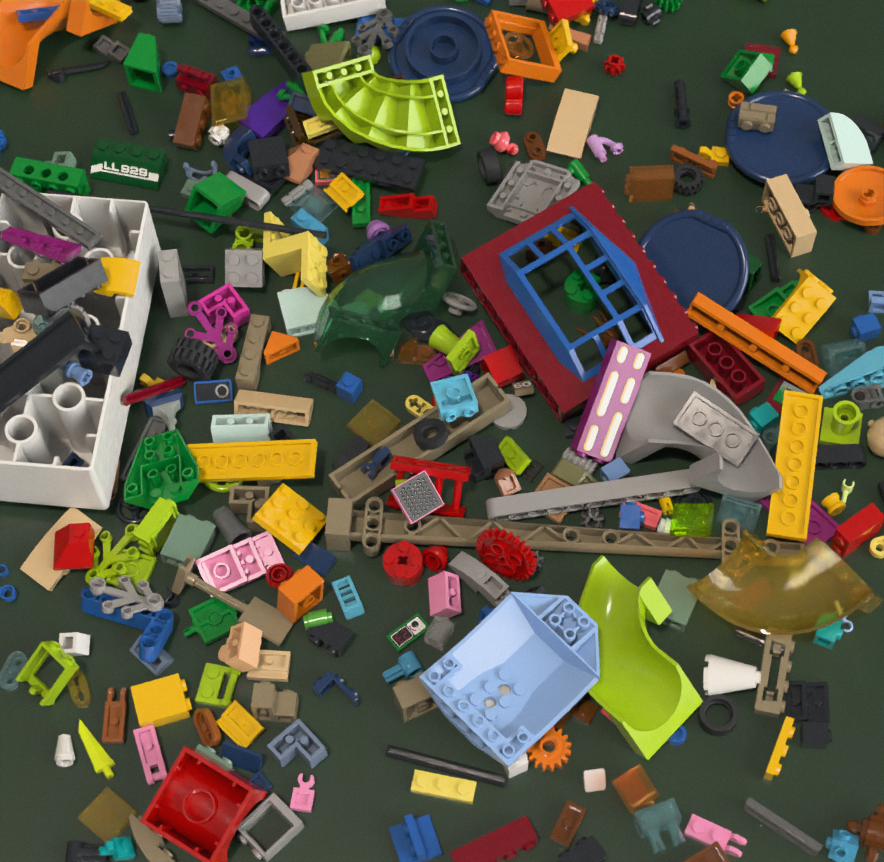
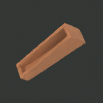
M550 24L548 32L555 27L554 24ZM570 29L573 43H577L578 49L587 52L591 42V35Z

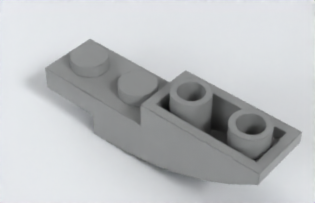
M463 551L448 564L476 593L479 591L494 607L498 606L510 594L509 586L500 577Z

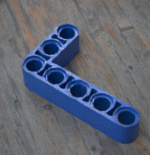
M90 587L83 588L81 590V610L83 612L145 630L139 639V659L143 662H152L158 657L173 631L174 615L171 610L166 608L156 612L143 610L133 613L131 619H123L121 617V608L123 606H133L140 603L134 602L116 607L113 613L106 614L102 611V603L106 600L119 599V597L105 593L96 596L92 594Z

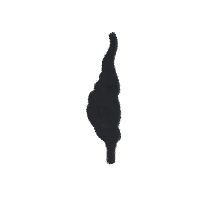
M368 279V283L377 288L381 297L387 303H390L396 296V294L386 291L376 280ZM409 299L396 311L398 318L403 321L404 328L419 341L429 342L432 333L440 325H445L455 334L447 322L437 319L430 311L413 304Z

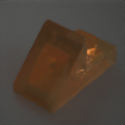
M418 337L400 344L398 363L424 365L436 355L437 350L429 347V345L418 344Z

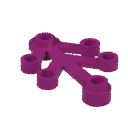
M198 301L190 302L187 307L189 315L197 317L207 333L197 332L193 328H188L185 331V337H188V331H192L194 336L188 338L214 342L219 349H212L216 351L220 361L225 364L234 362L237 352L233 347V341L238 330L237 324L234 322L228 323L226 327L228 332L226 344L221 339L223 321L227 315V310L224 307L216 309L215 314L217 318L214 329L202 313L201 303ZM197 305L199 309L192 311L191 307ZM223 310L225 314L219 316L217 312ZM234 325L236 329L235 331H230L228 327ZM230 351L231 356L225 357L224 352Z

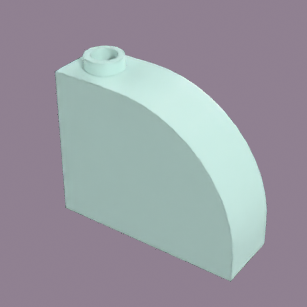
M832 112L818 119L831 170H848L857 166H870L873 164L866 139L851 119L840 113Z
M308 287L285 289L277 292L287 335L298 337L342 326L339 308L334 299L327 293L326 296L319 298Z

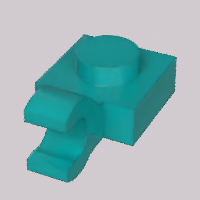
M114 837L105 842V846L98 847L100 856L113 855L114 861L132 860L136 857L131 837Z

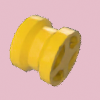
M838 493L830 494L821 502V505L827 508L830 517L839 514L846 508V504L840 501Z

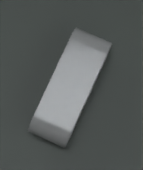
M229 171L226 177L247 191L243 203L254 210L260 211L271 198L270 193L266 189L236 172Z

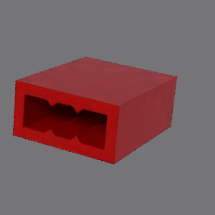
M540 0L541 6L548 13L549 21L554 26L562 18L568 20L569 23L591 13L595 6L592 0Z
M873 502L835 529L830 546L832 551L842 559L879 534L884 523V514Z

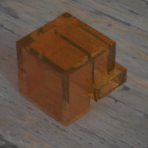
M641 764L612 781L613 786L633 816L646 808L650 811L658 808L654 799L659 797L660 794Z

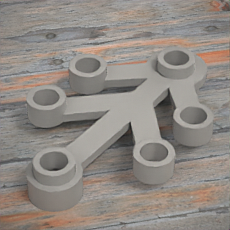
M121 575L118 578L119 587L124 588L126 591L106 586V581L101 577H95L90 580V591L93 595L99 596L105 593L119 597V599L106 600L102 603V611L106 614L113 613L116 607L134 602L140 604L123 606L121 608V617L123 619H131L133 613L143 610L156 612L164 607L162 596L152 593L149 583L145 580L137 583V591L144 594V596L137 594L130 582V577L127 575Z

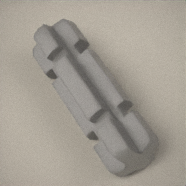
M600 14L598 16L593 38L594 44L600 45L603 42L607 15Z
M306 179L302 183L303 185L297 186L289 192L288 196L286 195L281 199L286 207H289L293 204V201L298 200L306 194L307 190L310 191L314 187L309 179Z

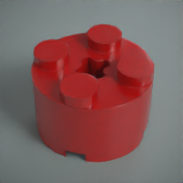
M404 540L391 545L383 555L385 575L393 585L410 587L422 578L424 570L423 558L420 550L415 545Z

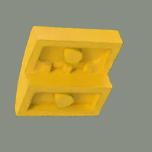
M101 257L108 281L103 283L101 288L93 292L113 297V294L133 298L141 261L117 257Z

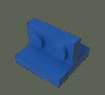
M412 814L404 816V823L389 827L400 862H426L443 856L429 814L416 819L413 818Z

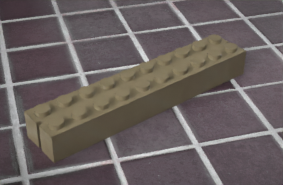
M486 373L471 383L478 401V412L472 417L459 416L452 422L443 420L448 429V439L442 446L433 450L421 449L413 437L414 429L421 421L428 418L440 419L435 406L328 475L330 484L340 497L352 499L353 510H358L366 504L369 498L378 497L395 486L397 472L390 469L392 459L381 471L378 470L372 479H369L367 476L371 472L370 469L365 470L364 473L361 472L360 468L363 464L372 463L373 455L377 450L386 446L393 456L433 461L469 438V436H472L511 410V400L501 388L498 389V384L492 376ZM427 431L424 434V437H434L435 435H437L438 431ZM406 472L404 474V479L409 477L413 473Z

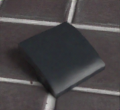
M806 680L789 681L788 690L785 693L786 716L793 718V723L806 721L828 722L829 724L828 682L806 683Z

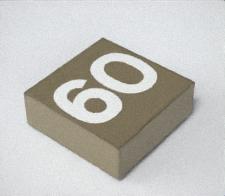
M530 380L512 383V389L516 397L534 393V387Z

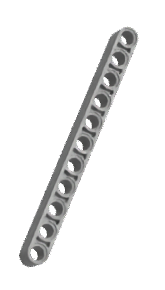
M689 469L496 497L488 499L485 504L488 520L510 521L588 509L589 506L597 508L624 504L625 502L690 494L699 491L700 487L689 484Z

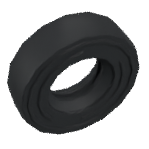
M428 418L417 424L413 437L421 449L433 450L446 442L448 439V429L446 424L440 419ZM427 431H438L437 435H435L434 437H424V434Z

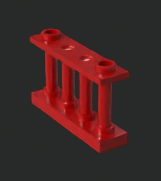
M397 455L393 456L390 469L397 472L396 479H404L406 472L417 475L425 470L429 476H434V487L440 497L443 479H453L455 483L452 504L444 503L443 506L431 513L449 515V517H464L466 507L460 506L462 483L464 481L468 482L471 467ZM389 495L386 505L394 509H401L394 496Z

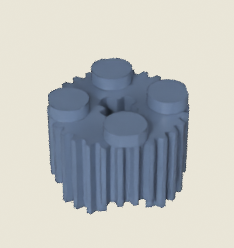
M157 0L156 9L159 23L182 22V3L180 0Z

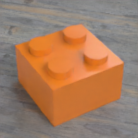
M308 565L303 569H298L292 578L288 581H283L279 585L277 609L294 624L322 601L324 579Z

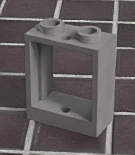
M273 793L240 823L237 828L239 833L237 837L244 845L249 844L253 848L251 852L258 860L263 859L265 862H268L304 828V825L291 809ZM274 808L292 828L265 852L247 832Z

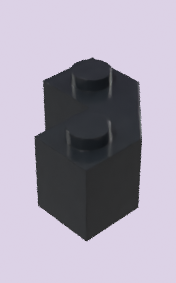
M816 174L814 185L795 183L794 189L804 208H807L809 213L816 211V208L823 205L826 207L831 205L834 196L835 176Z

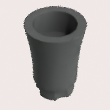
M222 506L212 514L215 524L221 531L228 546L252 537V532L243 525L228 506Z

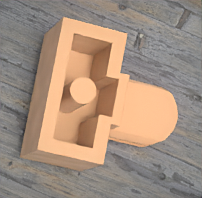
M247 622L231 626L229 638H227L226 644L221 646L219 650V660L241 672L257 668L262 631Z

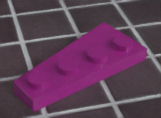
M11 226L2 231L1 239L10 244H15L64 264L81 252V244Z

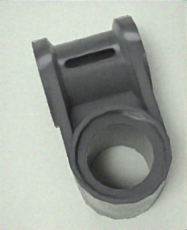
M872 384L870 386L854 388L848 401L855 403L860 411L883 407L881 384Z

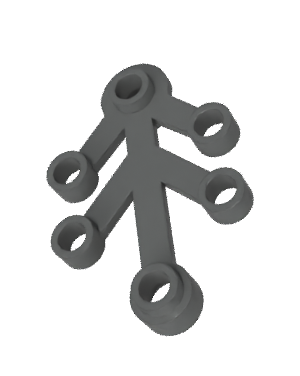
M387 8L378 10L376 18L357 27L359 35L353 36L351 42L354 47H358L357 53L359 57L372 54L371 48L378 36L382 41L384 49H390L393 46L391 38L387 37L382 28L384 24L387 26L390 37L398 36L399 30L392 23L393 15ZM369 37L366 44H362V40Z

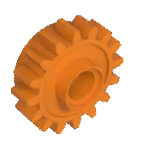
M553 726L526 751L527 755H531L529 762H534L535 768L541 767L543 772L546 769L554 772L556 767L561 769L562 762L565 764L568 762L566 756H571V751L569 750L571 742H566L568 735L562 736V729L556 732ZM551 746L554 750L546 752L543 748Z

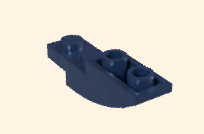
M404 223L391 228L357 246V251L348 256L353 273L359 274L383 256L389 257L412 241L408 225Z

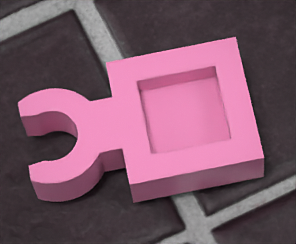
M299 774L298 782L300 788H293L290 809L311 813L315 791L310 790V788L314 785V776L311 775L310 781L305 783L303 782V774Z

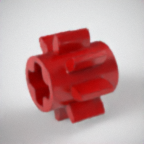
M617 54L609 55L608 60H604L603 67H605V73L608 72L611 76H620L621 71L625 70L624 58H620Z

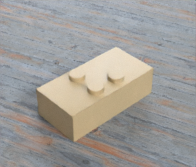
M787 174L766 180L761 201L766 206L767 212L791 258L811 252L817 230L810 219L808 209L804 208Z

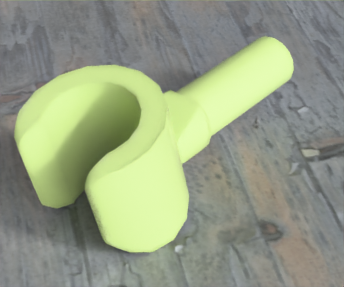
M844 479L841 486V491L843 492L841 502L846 503L848 494L854 488V481L851 486L845 485L846 479Z

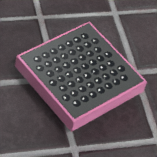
M425 470L390 490L409 524H413L444 505L443 500Z

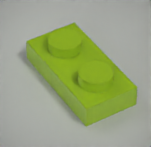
M506 436L498 446L505 463L515 471V474L521 475L532 461L511 437Z

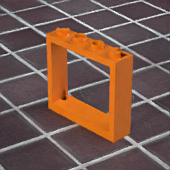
M491 10L487 18H485L484 25L500 72L554 83L562 69L545 21ZM501 29L532 35L542 64L511 58Z

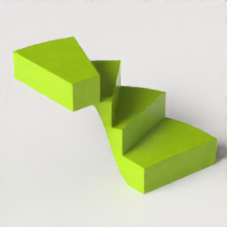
M371 55L302 73L306 92L320 122L332 120L339 130L355 144L367 142L380 150L393 153L430 152L461 144L443 74L421 80H401L383 77L374 71Z

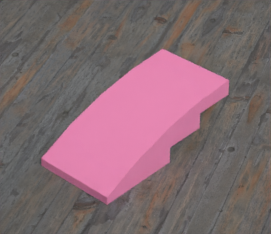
M268 531L252 538L249 537L234 545L231 544L195 561L203 580L223 592L230 591L266 576L270 566L276 563H284L273 536Z

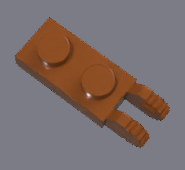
M108 688L102 733L103 744H124L127 688H121L120 701H114V688Z

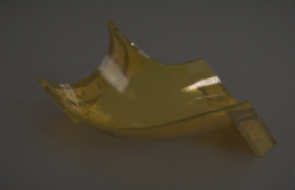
M746 529L742 532V539L738 546L721 565L703 579L687 586L698 600L725 620L750 631L771 635H796L812 632L843 619L856 609L870 614L883 601L843 558L820 538L816 537L794 554L782 555L770 551V548L756 534Z

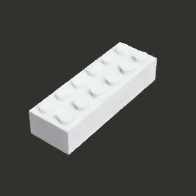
M280 0L287 31L373 15L378 10L386 8L385 0Z

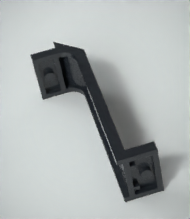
M67 311L0 364V413L82 349L94 354L100 350L84 318L71 311Z

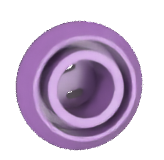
M380 220L371 221L366 227L367 239L369 240L389 230L390 227Z

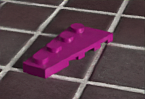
M480 320L470 329L475 332L481 349L467 367L478 363L484 356L497 351L483 320ZM439 352L422 365L429 384L452 374L446 360L447 355Z

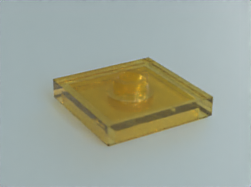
M372 399L347 424V427L371 446H374L390 436L401 424V420Z
M106 787L82 812L78 819L103 842H108L112 838L118 837L130 824L129 815L131 813L134 816H137L138 813L110 788Z

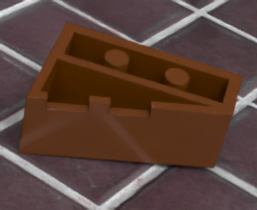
M185 92L173 138V144L176 148L197 151L201 145L202 136L213 108L206 96Z

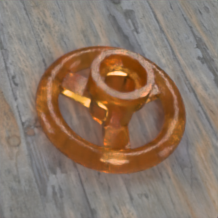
M508 32L505 34L504 39L511 57L529 59L533 56L534 46L526 36L518 32ZM510 37H516L517 41L508 42V39ZM522 41L527 44L529 51L524 47Z

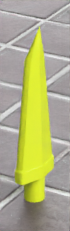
M79 719L78 732L97 774L103 772L107 779H111L114 777L111 767L115 765V762Z

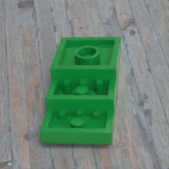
M799 279L796 281L791 280L781 288L776 287L750 305L748 310L755 316L772 317L796 288Z

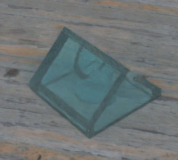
M723 494L715 524L722 526L724 520L732 518L738 521L741 532L754 535L762 505Z

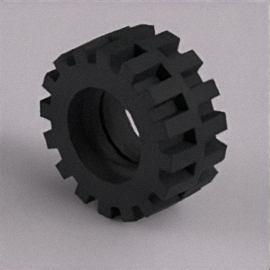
M684 162L683 165L681 163L678 164V167L675 166L674 170H672L671 188H674V192H678L680 196L684 194V197H687V195L693 196L694 193L697 194L703 184L704 175L702 169H698V165L693 166V163L687 164V162ZM688 176L694 181L686 183L680 180V178Z

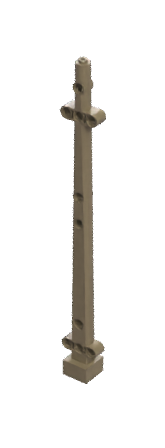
M379 497L369 498L366 501L365 510H353L352 499L329 498L325 528L327 550L351 551V541H359L363 543V552L370 557L380 553L381 543H398L404 540L411 544L477 547L475 543L484 530L488 531L489 528L494 530L497 527L500 532L504 528L508 534L512 531L514 537L519 535L520 541L525 540V545L532 547L530 550L719 559L720 574L727 579H732L736 576L740 560L763 561L766 563H803L804 559H808V547H805L804 543L783 542L774 539L756 540L740 538V525L737 520L732 518L724 520L719 537L426 515L413 524H409L404 513L384 512L383 501ZM372 507H378V508H379V509L376 510V511L371 510ZM370 525H377V526H378V527L375 528V529L369 528ZM410 527H415V528H417V530H415V531H410V530H408V529H409ZM726 529H732L734 532L730 533L726 531ZM573 537L575 538V540L569 541L566 538ZM612 539L614 543H608L606 540ZM369 543H375V544H376V545L373 546V547L367 546V544H369ZM730 546V547H732L734 550H733V551H730V550H727L725 547ZM765 549H771L774 553H768ZM725 565H732L734 569H728Z

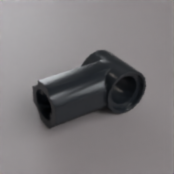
M68 841L65 862H108L109 855L100 856L98 847L105 846V844H86L82 841Z

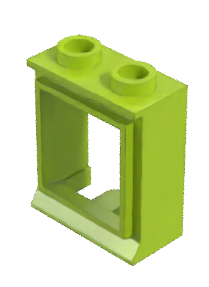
M159 497L133 532V536L140 539L137 543L140 545L138 549L141 552L156 558V552L159 553L164 546L180 514L174 501Z
M56 641L41 642L15 679L17 682L28 681L32 685L28 690L29 693L32 695L41 694L44 697L39 703L41 706L54 705L56 698L75 671L80 668L75 663V659L71 655L66 654L61 649V645ZM49 654L65 668L51 689L35 675Z

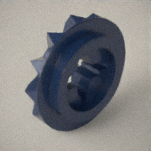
M599 0L594 2V9L600 14L616 16L620 13L621 8L613 1Z

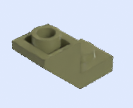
M563 458L559 460L550 473L570 486L598 482L586 470Z

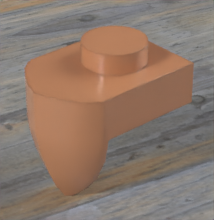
M503 468L497 471L494 479L502 497L522 490L514 470Z

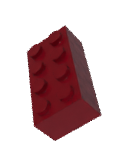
M709 331L688 344L687 355L692 364L709 383L711 379H714L716 388L726 395L737 407L763 391L765 384L763 376L737 347L720 336Z

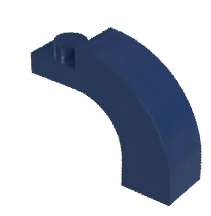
M244 124L240 125L227 139L223 148V158L232 171L237 174L246 173L248 176H251L253 168L245 157L249 152L248 140L257 138L252 130Z

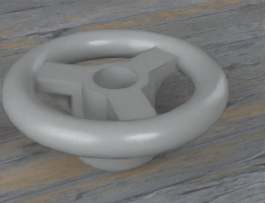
M444 292L442 294V299L450 305L448 311L455 315L461 316L464 310L474 311L477 308L476 303L466 296L454 292Z

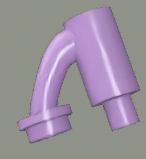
M592 135L586 140L593 155L601 163L607 160L605 156L607 152L602 144L611 147L610 151L614 155L623 152L622 143H615L605 137Z

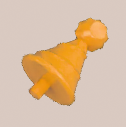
M787 29L780 35V38L790 46V54H796L798 51V47L795 45L797 34L795 29Z

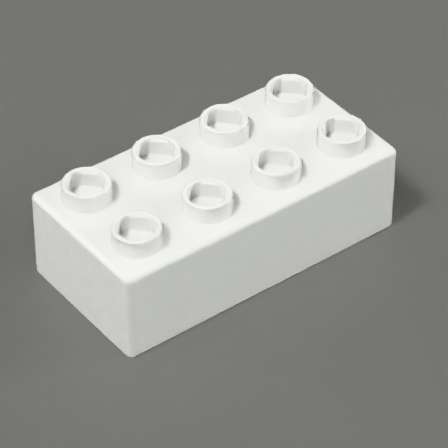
M2 193L0 196V288L13 290L18 296L16 291L23 287L22 276L25 262L37 259L43 263L50 264L51 261L56 260L2 240V231L11 226L73 243L77 242ZM40 193L101 233L102 239L90 251L81 245V252L73 258L77 256L87 257L88 259L128 257L132 260L141 261L133 298L113 294V297L94 293V290H91L87 293L86 297L72 302V305H79V308L82 307L83 311H86L91 324L128 331L133 344L120 377L92 371V378L89 383L81 386L77 380L68 378L64 371L58 368L0 413V501L106 510L109 508L130 407V405H123L121 397L133 392L159 264L158 251H161L149 205L146 201ZM23 309L15 320L0 317V335L5 328L13 326V323L19 318L29 320L32 323L33 329L40 334L50 326V318L52 317L25 313ZM0 343L1 364L14 354L11 344ZM79 352L69 360L77 361L79 363V360L77 358ZM72 451L85 461L82 467L63 466L62 464Z

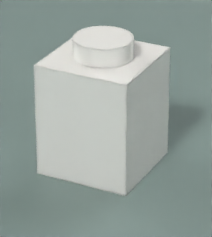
M78 632L59 633V644L66 654L72 657L89 656L90 635Z

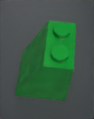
M139 32L123 63L128 85L161 94V61L156 38L150 34Z
M217 172L193 186L185 210L230 217L242 205L247 191L221 172ZM192 219L209 233H213L223 224Z

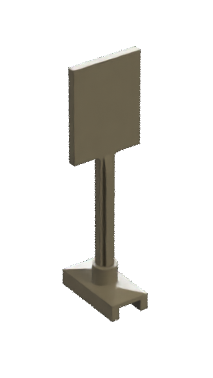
M188 554L184 566L180 565L178 568L172 592L179 595L186 584L192 587L195 586L242 612L243 614L237 621L238 624L247 622L261 630L262 637L280 646L294 624L277 608L257 597H254L250 604L246 605L199 579V576L191 572L195 558Z

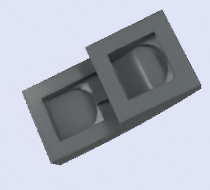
M102 35L93 45L94 51L119 63L126 58L130 51L127 46L118 40L114 42L105 35Z

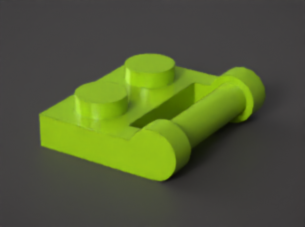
M206 662L195 699L196 703L227 709L232 704V695L237 677H240L241 671L233 667ZM228 675L229 680L223 699H218L224 677Z

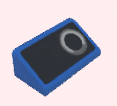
M231 379L194 382L195 405L233 402Z

